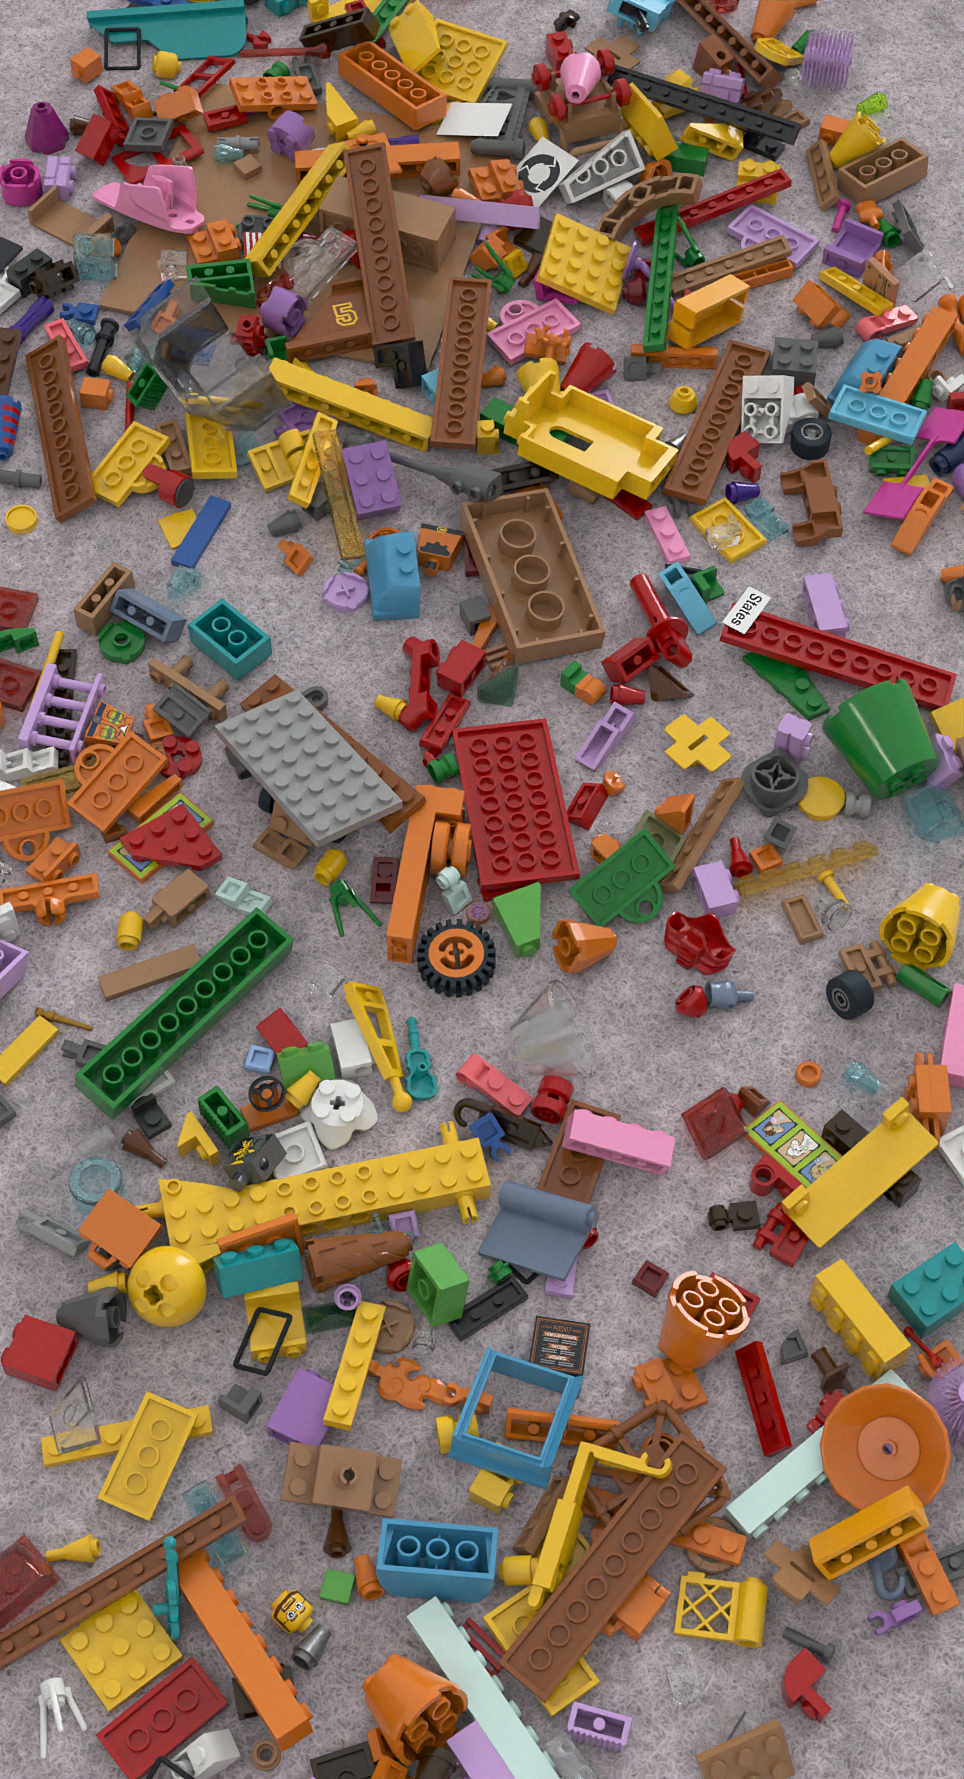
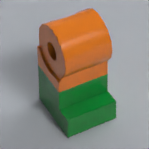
M575 660L561 672L560 686L590 706H593L607 692L605 685L599 679L593 678L582 669V665Z

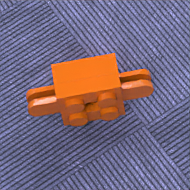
M915 1052L913 1060L914 1070L912 1074L908 1075V1086L904 1087V1099L910 1104L909 1112L938 1141V1146L935 1148L938 1149L940 1135L944 1134L951 1115L947 1065H933L931 1052L925 1053L923 1065L922 1053Z

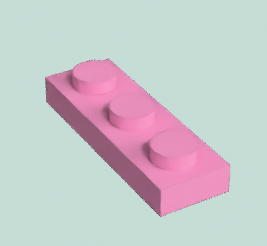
M662 506L645 511L644 517L666 562L674 564L677 561L678 563L690 561V553L667 507Z

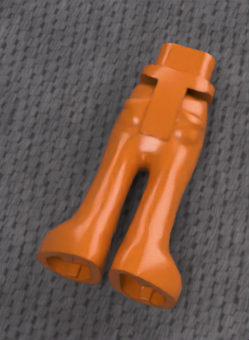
M951 293L939 298L938 307L957 315L959 313L964 324V295L959 298L958 303L956 296ZM957 316L953 337L960 354L964 356V325L961 324L959 316Z

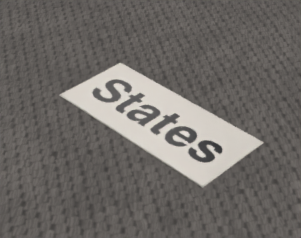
M749 586L722 623L745 634L771 597Z

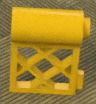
M688 1571L687 1576L681 1575L674 1635L729 1642L748 1648L762 1647L769 1588L763 1584L762 1579L747 1577L746 1581L739 1583L705 1578L706 1574L702 1572ZM687 1584L700 1586L705 1593L693 1604L686 1596ZM720 1589L732 1590V1599L723 1607L712 1596ZM709 1598L718 1610L705 1620L696 1607ZM686 1601L689 1607L684 1610V1603ZM729 1608H730V1616H728L727 1613L725 1612V1611L728 1610ZM691 1611L702 1622L694 1629L681 1628L683 1617ZM721 1614L729 1623L727 1634L714 1632L709 1625ZM704 1627H706L708 1631H701V1630H702Z

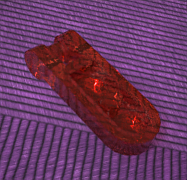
M239 1463L233 1467V1471L225 1475L221 1473L215 1476V1479L225 1499L234 1494L249 1521L241 1526L245 1536L252 1542H262L270 1536L272 1523L243 1466ZM239 1480L242 1487L232 1492L229 1485Z

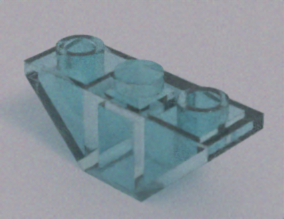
M207 1480L181 1494L192 1518L219 1503ZM236 1530L208 1546L223 1568L249 1554L248 1549Z

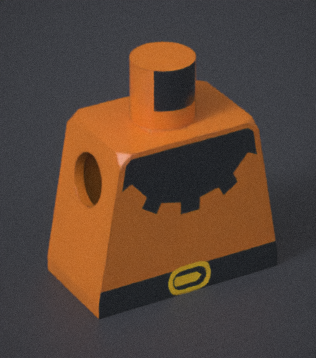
M421 524L418 565L425 567V575L435 577L438 570L450 571L464 546V531Z

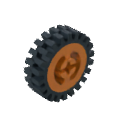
M448 919L446 920V926L439 922L436 924V930L430 927L427 930V936L423 934L417 953L419 973L421 972L423 982L426 981L430 989L435 987V992L438 994L441 991H445L446 997H451V993H456V998H462V993L466 992L467 996H471L473 989L478 993L482 990V984L487 986L489 977L492 978L494 975L496 950L493 939H490V934L487 931L482 933L480 925L473 928V922L469 920L466 925H463L462 919H457V924L453 925L452 920ZM454 947H458V959L460 961V969L455 970Z

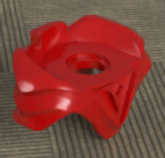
M674 911L667 918L664 942L666 949L677 955L676 963L687 970L695 967L706 975L717 973L728 967L736 950L725 937L717 916L707 913L699 917H687L678 911Z

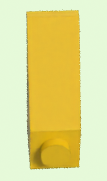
M327 82L326 130L330 136L332 135L339 142L347 139L346 132L358 125V117L331 83Z
M690 123L680 136V141L694 146L709 148L710 153L734 161L743 149V131L727 124Z

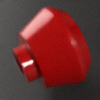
M698 985L686 988L675 1001L676 1011L689 1018L701 1017L708 1009L706 1006L708 1000L703 988Z
M404 1257V1260L386 1266V1283L392 1291H407L412 1262L407 1257Z

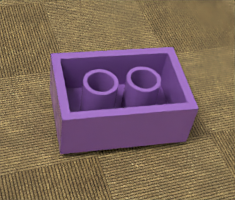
M386 440L342 449L340 459L355 520L399 512L402 504Z

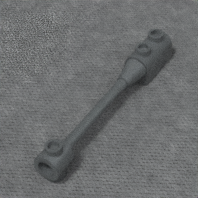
M363 431L360 434L351 432L344 439L343 449L373 443L375 440L372 434L367 431ZM389 452L391 462L435 476V478L448 485L455 495L464 493L469 495L473 501L482 499L492 502L503 493L502 478L499 472L465 461L457 468H437Z

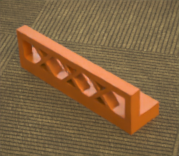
M631 344L630 356L645 355L646 362L660 361L662 368L717 369V347L694 346L686 350L679 345H666V350L644 353L643 344Z

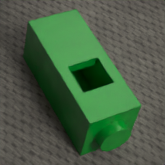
M676 143L678 149L662 158L667 159L671 163L672 172L697 174L704 177L709 148Z

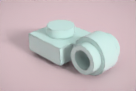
M450 866L449 868L445 867L437 874L436 882L440 888L445 890L441 895L447 910L455 915L468 905L472 898L466 883L459 879L460 874L457 869Z

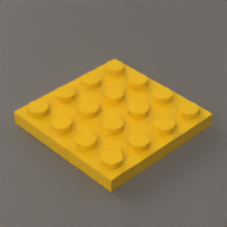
M436 18L435 26L441 51L423 66L417 74L445 93L448 100H459L461 103H478L508 48V41Z
M556 213L552 221L536 281L613 315L616 311L623 285L621 279L632 247L619 241L614 242L608 239L607 236L601 235V233Z

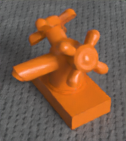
M546 324L543 329L535 327V334L527 333L523 356L539 360L540 358H552L556 360L558 365L566 364L572 340L568 329H564V337H558L554 333L547 334L551 327L549 324Z

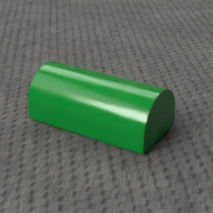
M912 963L903 965L896 977L897 981L938 1008L943 1005L952 992L950 988Z

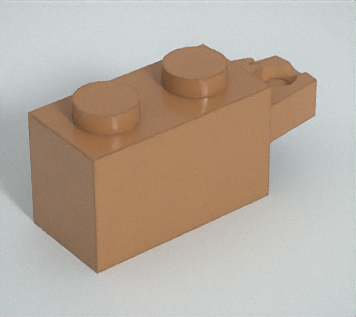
M189 868L182 874L176 875L168 886L158 890L151 899L153 905L143 917L144 925L151 931L162 923H168L175 929L211 899L209 886Z

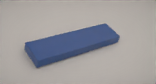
M210 495L171 558V565L190 572L193 571L231 509V502Z

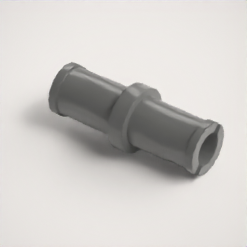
M0 469V483L12 484L18 488L20 486L40 489L42 475L23 473L22 470H16L15 472Z

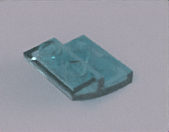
M73 234V261L78 270L80 280H116L115 235Z

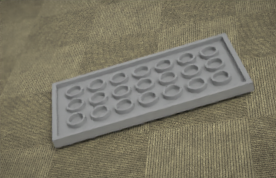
M298 690L214 726L215 734L317 848L403 808V801Z

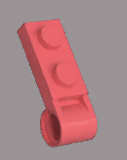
M907 305L893 308L892 311H885L882 315L876 316L874 314L861 319L855 327V332L865 342L872 339L881 340L883 334L916 324L918 317Z
M471 1054L455 1073L457 1079L462 1084L467 1083V1087L471 1089L475 1087L500 1108L519 1116L533 1100L532 1096L477 1054Z

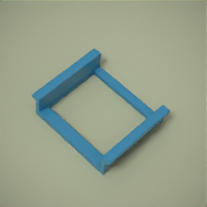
M488 1346L452 1435L448 1458L546 1490L562 1437L575 1401L579 1399L582 1390L584 1375L578 1377L570 1376L493 1351L492 1347ZM491 1371L562 1394L540 1457L467 1434Z

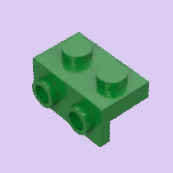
M884 446L869 455L868 472L874 473L875 476L879 477L887 476L888 473L896 474L897 477L906 476L914 465L915 446Z

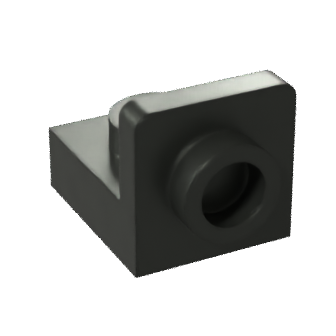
M153 1093L138 1098L131 1105L133 1118L149 1140L172 1127L170 1120L157 1104Z

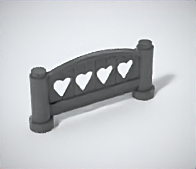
M492 77L487 85L489 92L482 103L512 104L500 130L499 134L502 136L495 138L477 136L475 140L471 141V152L477 155L514 157L515 160H523L526 143L525 139H519L529 97L534 98V92H537L538 89L533 84L532 78ZM500 94H505L511 98L504 101H497L500 99Z

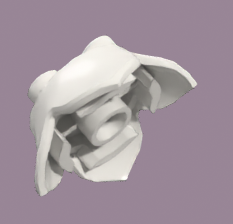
M344 1078L322 1081L319 1084V1088L315 1089L307 1106L303 1105L299 1110L305 1122L310 1121L314 1124L315 1134L319 1142L330 1151L344 1146L350 1140L354 1130L365 1131L372 1128L378 1122V1115L372 1101L361 1091V1087L356 1082ZM341 1105L339 1110H335L334 1106Z

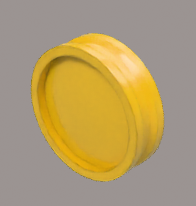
M16 505L10 508L5 515L7 528L16 534L29 533L38 524L36 511L28 505Z

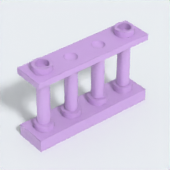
M47 663L18 737L20 750L28 748L32 751L33 746L37 744L54 746L55 748L69 750L71 762L75 763L78 755L85 749L84 736L100 699L106 695L107 685L104 684L103 675L97 673L94 684L61 678V675H58L57 665ZM62 687L90 694L85 703L55 697L54 691ZM52 706L83 712L79 722L46 714L48 707L51 708ZM49 725L74 730L75 734L72 741L39 735L40 727Z

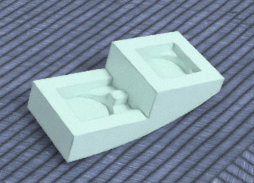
M229 876L214 894L217 899L247 916L256 907L265 914L273 904L270 896L253 891L248 883Z

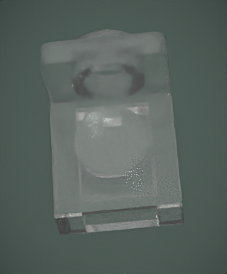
M733 514L728 515L727 523L705 529L706 538L713 551L738 545L740 534H742V526L739 521H736Z

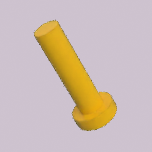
M832 869L825 870L818 876V881L821 884L825 883L843 912L850 909V903L833 879L835 873Z

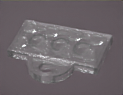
M330 225L317 240L302 239L295 242L283 258V266L287 273L275 286L285 288L305 297L309 304L358 250L357 241ZM301 252L298 256L294 257L296 253Z

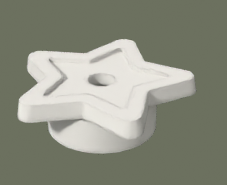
M788 68L784 72H780L784 77L781 82L782 85L791 84L798 87L799 81L803 78L799 70L795 68Z

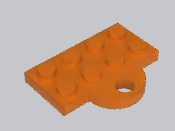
M132 731L123 738L115 749L105 744L91 745L85 748L75 761V775L82 786L67 802V805L102 833L106 834L169 761L164 755ZM88 757L97 758L93 766L88 767L84 765Z
M63 779L0 790V843L9 857L18 861L35 860L48 847L49 832L72 827ZM25 842H29L32 846V851L29 855H25L22 851V846Z

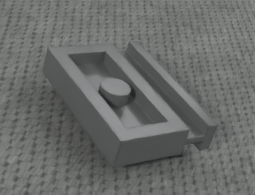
M176 683L152 708L155 713L189 739L200 729L205 720L212 715L211 710Z

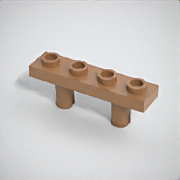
M183 655L172 667L165 665L155 657L148 662L149 676L156 684L161 683L168 690L173 687L174 683L178 684L211 710L212 715L208 717L210 720L215 719L221 723L228 718L226 704L219 700L230 689L225 680L220 678L207 691L203 690L184 677L194 666L191 658Z

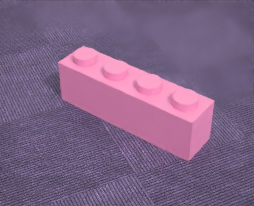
M954 983L950 994L939 1065H947L949 1086L964 1089V985Z
M575 1109L567 1118L562 1147L663 1175L671 1167L675 1137L668 1136L663 1131L643 1129L642 1126L635 1123H622L614 1117L594 1115L586 1109Z

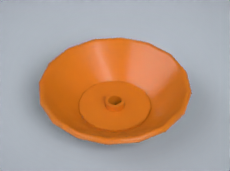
M889 1383L862 1386L841 1398L825 1419L820 1440L823 1470L836 1493L856 1510L861 1511L907 1485L920 1499L924 1507L933 1500L945 1484L951 1461L948 1431L935 1408L914 1391ZM886 1443L893 1446L892 1454L884 1450Z

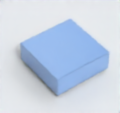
M251 1045L244 1070L270 1076L276 1053L270 1048Z

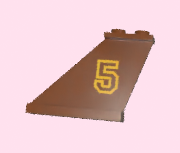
M362 276L331 282L332 293L292 342L285 343L287 362L292 364L294 358L304 362L372 348V336Z

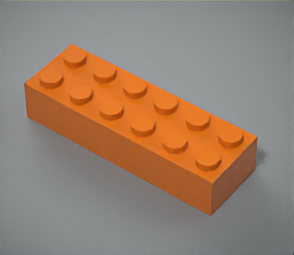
M372 41L361 43L338 54V75L415 131L446 116L447 95Z

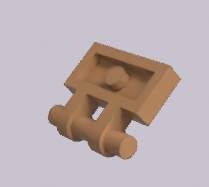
M877 940L869 943L871 950L868 951L863 943L839 950L838 955L845 970H856L863 974L870 983L873 992L881 990L883 985L881 980H886L889 988L898 984L895 978L896 972L886 959L887 953ZM872 961L877 962L880 969H875Z

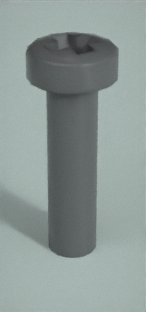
M787 1626L782 1635L783 1638L821 1656V1662L829 1664L834 1655L836 1646L832 1643L826 1646Z

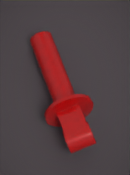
M646 574L634 576L630 581V587L651 626L646 637H650L657 652L662 653L663 657L680 669L687 667L693 657L685 641L689 632L688 625L682 618L669 617Z

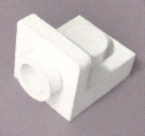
M961 374L956 379L952 376L946 382L940 375L933 380L932 394L939 401L944 402L948 399L949 393L958 391L964 385V375Z

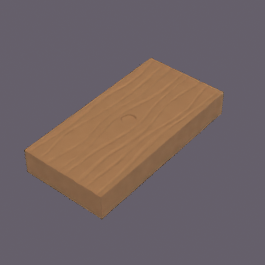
M544 488L498 496L492 502L482 499L462 502L459 522L464 531L489 602L497 618V623L513 665L602 648L606 631L549 489Z

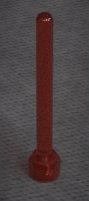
M324 42L316 47L242 49L239 52V56L241 58L316 55L321 59H330L331 45L329 42Z

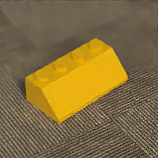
M632 82L629 84L632 91L630 104L620 109L623 117L622 122L625 130L630 129L631 134L636 136L637 143L644 149L648 157L653 156L658 162L678 149L663 116Z

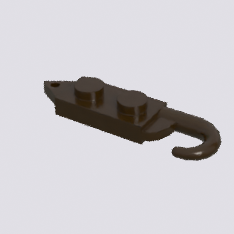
M464 1098L458 1101L454 1107V1118L463 1127H466L467 1123L461 1118V1110L467 1107L479 1112L478 1119L488 1112H492L505 1133L500 1139L530 1151L534 1148L551 1146L553 1144L551 1139L542 1130L541 1124L495 1105L491 1106L474 1098Z

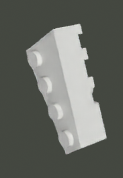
M630 129L621 132L558 185L566 205L581 200L645 169Z

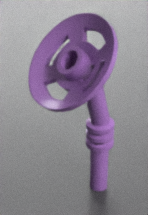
M634 240L621 279L623 282L633 270L638 271V269L650 279L651 268L644 261H641L642 258L638 257L637 240ZM671 296L670 312L673 315V306L675 301Z

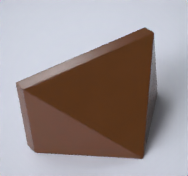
M650 665L648 668L651 699L653 701L685 699L694 696L693 692L662 666Z

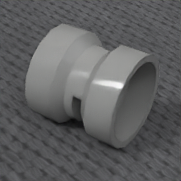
M846 791L843 814L852 816L856 813L860 817L868 818L871 807V794L863 793L862 795H856L854 792Z

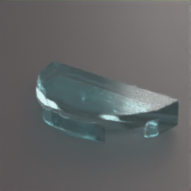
M239 428L235 455L237 469H244L245 466L251 464L247 451L259 447L255 435L242 428Z

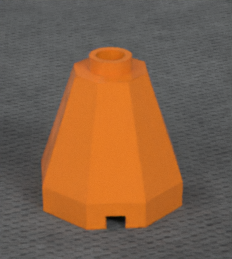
M569 919L559 920L552 932L553 939H557V945L553 946V954L560 970L568 971L570 974L581 972L609 956L617 945V937L610 928Z

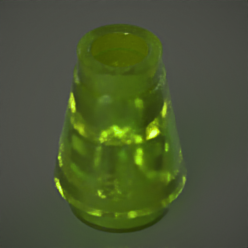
M876 92L856 104L857 112L860 111L861 115L883 112L888 107L887 99L883 92Z

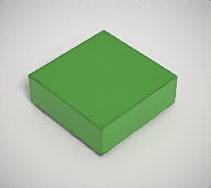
M327 1568L320 1599L349 1606L356 1576Z

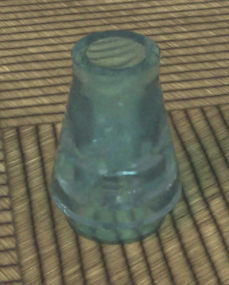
M221 142L214 145V161H218V163L235 162L243 158V149Z
M75 318L68 321L69 329L80 344L90 345L95 341L96 331L92 325L78 321Z
M854 1059L842 1075V1077L847 1079V1083L868 1091L873 1095L882 1084L861 1061L858 1063Z

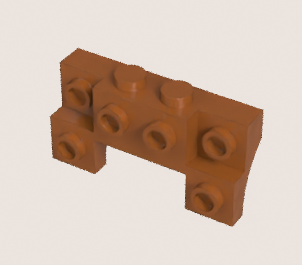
M813 460L801 468L781 472L780 481L783 494L801 493L808 519L806 522L794 523L792 525L796 547L818 545L819 539L842 537L841 504L836 500L837 487L832 484L827 460Z

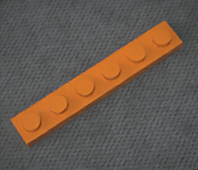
M591 1486L603 1505L619 1496L618 1494ZM584 1497L581 1505V1511L584 1513L583 1516L596 1520L592 1514L594 1512ZM621 1505L620 1507H618L610 1513L612 1518L617 1514V1512L621 1509L623 1505ZM701 1522L689 1530L690 1534L685 1537L680 1536L670 1543L672 1546L684 1550L687 1549L739 1567L746 1546L747 1536Z

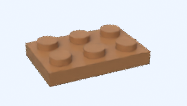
M777 1719L695 1755L702 1779H787L795 1775L783 1728Z

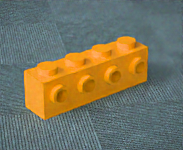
M907 1485L811 1537L809 1544L813 1561L830 1581L929 1527L923 1503Z

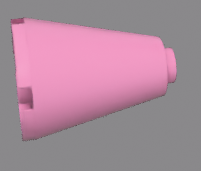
M582 52L581 54H570L564 59L560 75L567 99L571 103H581L599 83L601 70L599 62L594 56Z

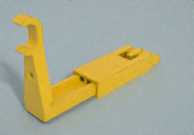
M580 1442L563 1500L558 1499L533 1577L528 1604L537 1613L564 1579L584 1513L581 1511V1505L595 1461L598 1460L599 1465L637 1472L656 1478H665L672 1470L670 1458L664 1460L665 1465L662 1469H656L647 1466L650 1458L646 1452L642 1454L641 1458H637L594 1444Z

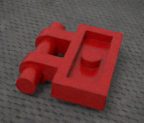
M778 1202L776 1207L772 1208L767 1214L768 1220L765 1225L756 1232V1239L752 1246L761 1251L765 1244L772 1245L769 1255L793 1268L810 1239L788 1215L784 1214L782 1202ZM777 1225H782L784 1228L779 1236L773 1233Z

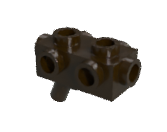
M63 259L51 263V269L46 270V267L34 270L35 275L29 277L31 280L29 283L31 292L36 294L38 298L44 296L49 299L57 295V290L61 289L62 292L73 289V284L79 282L80 279L78 277V270L72 261L64 263Z

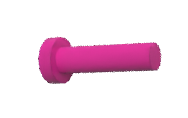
M841 199L837 202L838 212L831 229L834 233H839L845 214L851 209V203L846 199Z

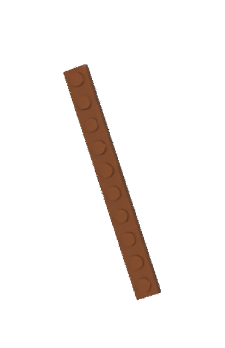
M233 1494L0 1633V1671L166 1572L167 1565L164 1554L167 1551L163 1545L166 1537L173 1536L176 1540L174 1550L178 1555L179 1564L249 1522L236 1496Z

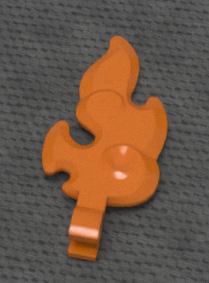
M399 1357L397 1360L399 1365L396 1367L391 1362L387 1363L384 1367L373 1359L371 1361L367 1376L379 1379L378 1392L385 1400L396 1401L408 1409L423 1410L426 1408V1405L422 1402L424 1398H428L439 1405H444L442 1403L443 1396L448 1398L455 1397L454 1394L447 1390V1386L436 1378H429L421 1374L412 1380L409 1379L407 1376L409 1372L421 1370L420 1365L411 1359Z

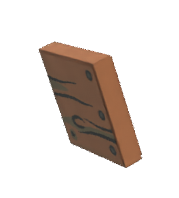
M874 257L867 259L863 284L894 304L893 308H895L900 282Z

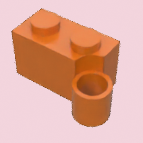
M810 280L805 283L793 298V301L798 305L796 309L802 315H808L811 318L809 322L817 329H820V327L825 329L829 323L835 327L842 328L852 316L820 285Z

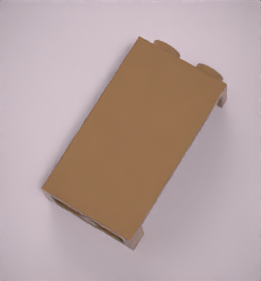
M53 186L48 192L44 193L28 209L30 225L87 255L91 253L90 245L96 236L112 234L115 231L112 215L105 213L98 220L61 201L56 186Z

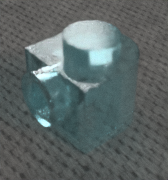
M140 343L131 348L124 356L127 366L131 370L140 373L147 360H152L154 350L147 343Z

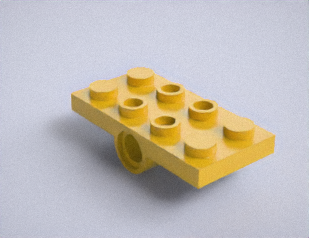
M298 429L288 430L281 434L278 440L247 451V456L264 493L292 483L310 429L299 432ZM335 433L321 472L342 465L340 459L342 448Z

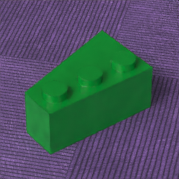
M250 258L186 265L190 299L256 309Z

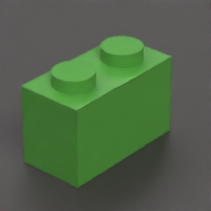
M316 1041L309 1043L308 1047L299 1049L297 1047H287L282 1049V1052L276 1053L281 1080L285 1090L307 1074L309 1070L321 1079L320 1082L336 1079L328 1043Z

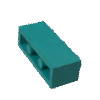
M278 1239L272 1244L263 1246L253 1245L248 1247L247 1250L239 1252L228 1251L213 1258L217 1288L223 1299L303 1279L300 1252L293 1239Z

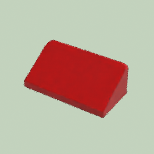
M582 783L566 811L569 823L590 830L609 796L602 783Z
M281 1008L275 1010L256 1026L275 1053H280L282 1049L287 1047H297V1049L308 1047L309 1043Z

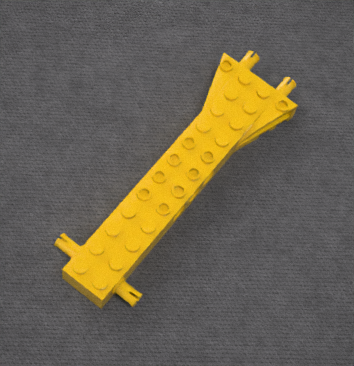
M448 1121V1130L446 1122L439 1125L444 1145L246 1185L240 1192L216 1185L179 1181L175 1178L169 1180L158 1179L162 1198H159L158 1202L136 1205V1207L152 1219L163 1217V1220L166 1219L170 1246L182 1249L190 1254L198 1262L205 1275L214 1267L213 1258L221 1255L217 1243L218 1238L293 1212L297 1216L302 1237L387 1220L388 1214L414 1209L416 1214L459 1205L462 1223L469 1224V1214L472 1223L479 1220L474 1201L491 1198V1183L479 1138L459 1141L455 1122Z

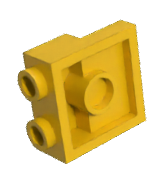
M753 159L739 161L737 186L780 169V164H775L773 161L760 163L755 162ZM777 193L753 203L776 205Z

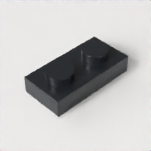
M747 132L743 137V148L774 162L785 150V144L765 136Z

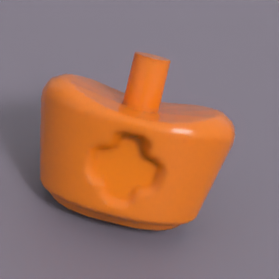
M606 771L604 773L602 784L607 790L608 795L616 796L625 789V785L620 779L619 774L614 771Z

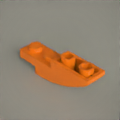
M934 477L931 483L924 487L891 543V547L911 556L930 530L933 520L953 493L954 486Z

